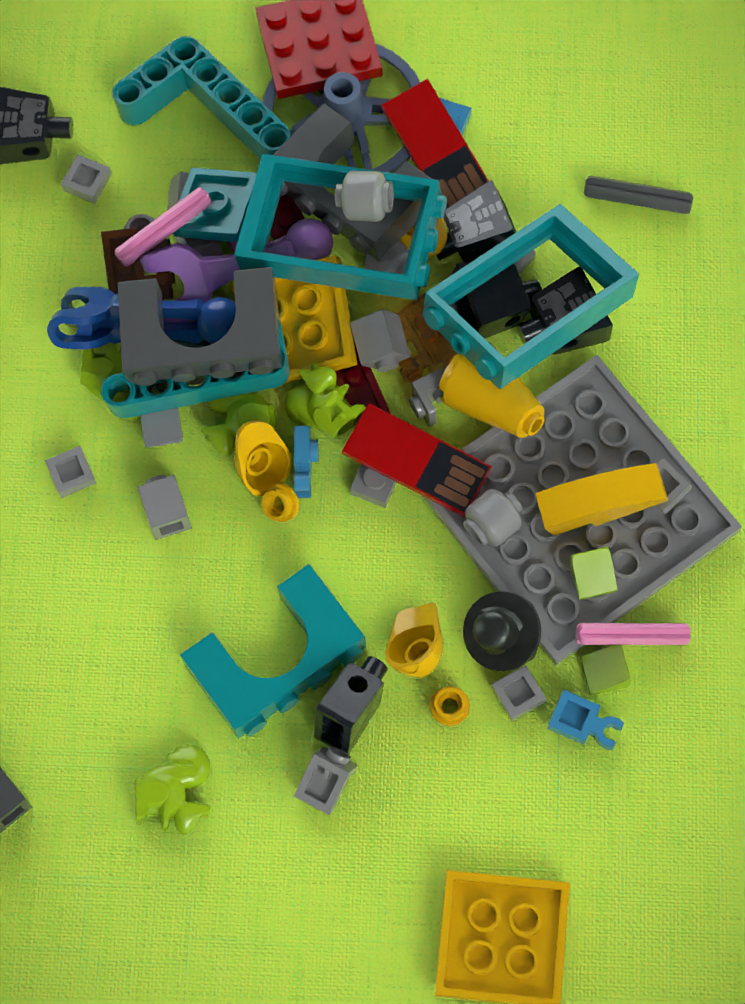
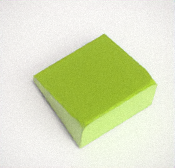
M609 547L570 556L569 566L579 600L618 591Z
M611 645L581 656L590 696L629 687L631 678L622 645Z

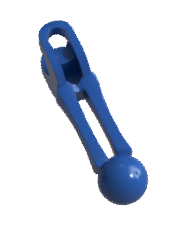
M73 287L69 289L62 298L61 310L52 316L47 326V333L51 342L60 348L82 350L101 347L110 342L114 344L121 343L118 294H114L111 290L103 287ZM223 297L213 298L205 303L200 298L184 301L163 300V318L196 320V322L181 323L164 322L165 334L171 340L200 343L204 339L208 343L214 344L230 330L236 313L235 302ZM81 300L86 305L74 308L72 301ZM58 325H77L78 329L75 334L66 335L60 331Z

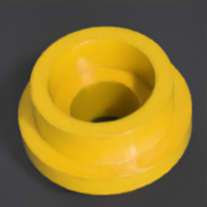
M276 484L268 488L263 496L262 509L269 519L287 522L297 515L299 500L291 487L286 484Z
M447 686L434 693L430 702V711L433 718L439 724L456 726L467 718L470 711V702L468 696L461 689ZM452 701L458 708L454 713H446L442 708L443 704Z

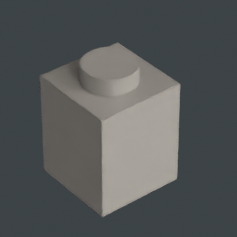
M381 309L350 322L361 365L376 369L377 372H387L397 368L399 361L411 357L398 314Z
M166 475L154 476L148 479L144 485L137 486L155 540L192 529L175 475L169 477Z

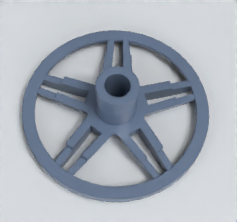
M376 44L379 57L393 65L405 77L410 88L420 83L419 78L408 63L391 50ZM339 72L327 79L324 90L318 91L322 94L320 97H317L312 92L301 94L315 105L317 110L325 104L351 122L353 134L358 139L365 169L395 173L406 161H409L410 156L403 146L387 162L372 169L364 125H391L385 115H372V112L383 113L380 106L391 99L367 97L366 91L371 79L362 81L360 85L359 80L354 75ZM271 79L265 91L263 104L273 112L276 90L273 79ZM314 111L313 113H311V114L308 115L307 117L303 118L302 120H300L299 122H297L296 124H294V125L292 126V129L290 130L291 136H292L316 111ZM349 149L344 154L345 158L348 161L349 167L357 168L352 151Z

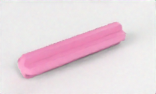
M201 187L195 189L117 247L115 255L125 267L130 266L209 207L211 204L209 195Z
M579 623L576 626V642L580 645H687L691 639V629L686 623Z

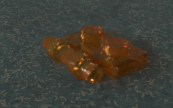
M425 293L397 313L403 326L407 345L411 341L418 352V355L414 358L411 356L398 362L401 367L399 369L400 375L411 386L412 382L423 377L424 369L427 368L432 373L448 365L454 356L458 354L452 348L450 342L438 330H433L428 326L422 316Z

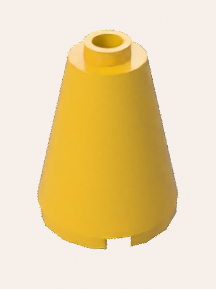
M457 354L446 367L439 383V389L444 392L443 397H440L441 402L449 408L519 438L533 436L542 428L545 420L543 417L544 407L520 377L500 390L490 380L484 379L477 371L476 366L464 355Z

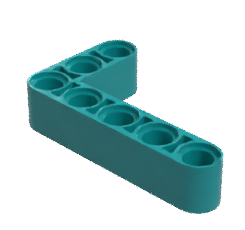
M183 36L173 40L121 79L112 91L120 118L126 124L134 126L144 123L185 91L189 90L260 160L262 154L273 155L291 137L289 128L193 37Z
M279 310L282 368H277L271 373L262 375L243 371L239 377L234 379L214 378L211 375H203L206 377L204 382L195 387L187 385L188 382H177L172 380V378L160 379L155 384H168L166 390L161 394L150 393L155 384L147 386L136 385L133 382H128L124 373H118L104 381L101 387L103 400L114 416L131 418L283 385L289 378L290 365ZM122 390L130 391L129 397L125 401H113L114 396Z

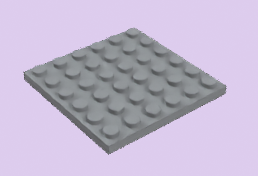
M598 355L536 397L544 407L543 417L545 420L542 428L535 435L519 438L493 427L461 449V451L492 466L475 500L489 489H495L503 494L506 492L512 493L520 502L523 508L519 512L522 526L510 538L498 547H491L487 544L482 547L466 531L463 525L466 517L464 518L422 496L497 592H511L520 595L534 605L540 618L542 629L539 646L555 666L584 646L576 642V626L579 623H616L738 534L742 528L739 522ZM662 458H665L693 486L666 515L655 505L599 526H594L590 523L556 536L545 529L535 494L557 485L609 471L652 463L657 464ZM609 547L618 591L579 600L569 566L570 556Z

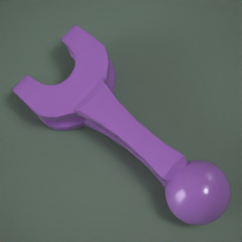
M306 218L294 223L287 235L268 243L265 252L318 260L330 256L333 249V236L330 229L323 222L313 218ZM178 242L150 251L140 258L143 270L148 273L171 271L179 275L184 283V292L181 297L174 301L200 298L205 303L211 299L213 291L234 280L233 271L240 270L234 253L202 256L191 246ZM164 318V322L181 323L191 321L179 318Z

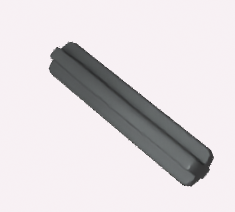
M591 175L587 177L584 188V195L586 197L682 214L690 213L693 202V194L690 192Z

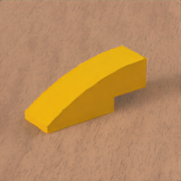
M656 463L609 471L535 493L544 527L554 536L590 523L594 526H599L668 501L660 470Z

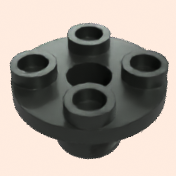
M493 592L478 599L469 609L464 620L463 638L469 654L480 665L491 670L510 671L523 666L535 657L541 640V622L534 605L527 599L511 592Z

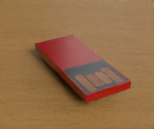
M428 78L380 106L416 168L430 178L439 180L441 193L447 197L446 209L489 182Z
M368 403L341 453L464 518L466 517V508L474 502L492 466L370 403Z

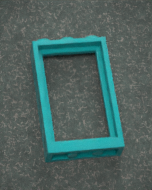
M262 154L234 257L240 270L272 267L274 277L417 300L420 287L426 288L429 280L430 266L426 263L429 252L434 253L437 247L438 230H435L437 219H443L445 215L447 197L441 193L439 180L382 172L386 180L393 184L394 198L421 202L403 274L267 253L265 249L284 181L336 189L337 184H343V180L349 171L374 170Z
M559 204L425 292L422 316L431 329L438 330L450 342L452 348L458 354L464 355L476 366L477 371L484 379L490 380L501 390L633 298L639 273L563 205ZM550 239L604 289L504 357L450 305Z

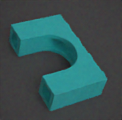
M310 564L277 586L280 599L307 635V647L304 656L291 671L273 678H260L250 675L234 662L213 632L180 654L184 666L238 739L245 734L250 737L258 733L266 726V719L278 710L280 713L290 710L300 700L298 697L310 687L313 690L320 688L331 679L332 675L330 673L342 664L346 667L349 663H355L364 654L362 650L366 648L365 636Z

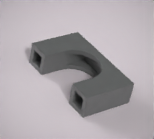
M323 104L273 155L335 164L355 144L351 122ZM407 161L394 173L432 179ZM284 181L280 196L286 194L293 199L297 207L306 215L314 214L322 220L332 234H341L347 238L357 252L362 255L368 253L377 261H380L387 251L415 225L421 205L419 201L394 198L392 211L386 212L381 221H350L345 218L342 207H336L335 195L328 192L324 187Z
M272 267L233 271L236 305L234 322L223 338L214 344L200 348L179 345L165 334L162 291L156 278L118 282L122 371L128 382L147 386L155 384L160 379L172 378V380L177 382H188L194 380L195 376L211 375L214 378H228L233 376L234 372L243 371L262 375L271 373L275 368H282L276 280Z

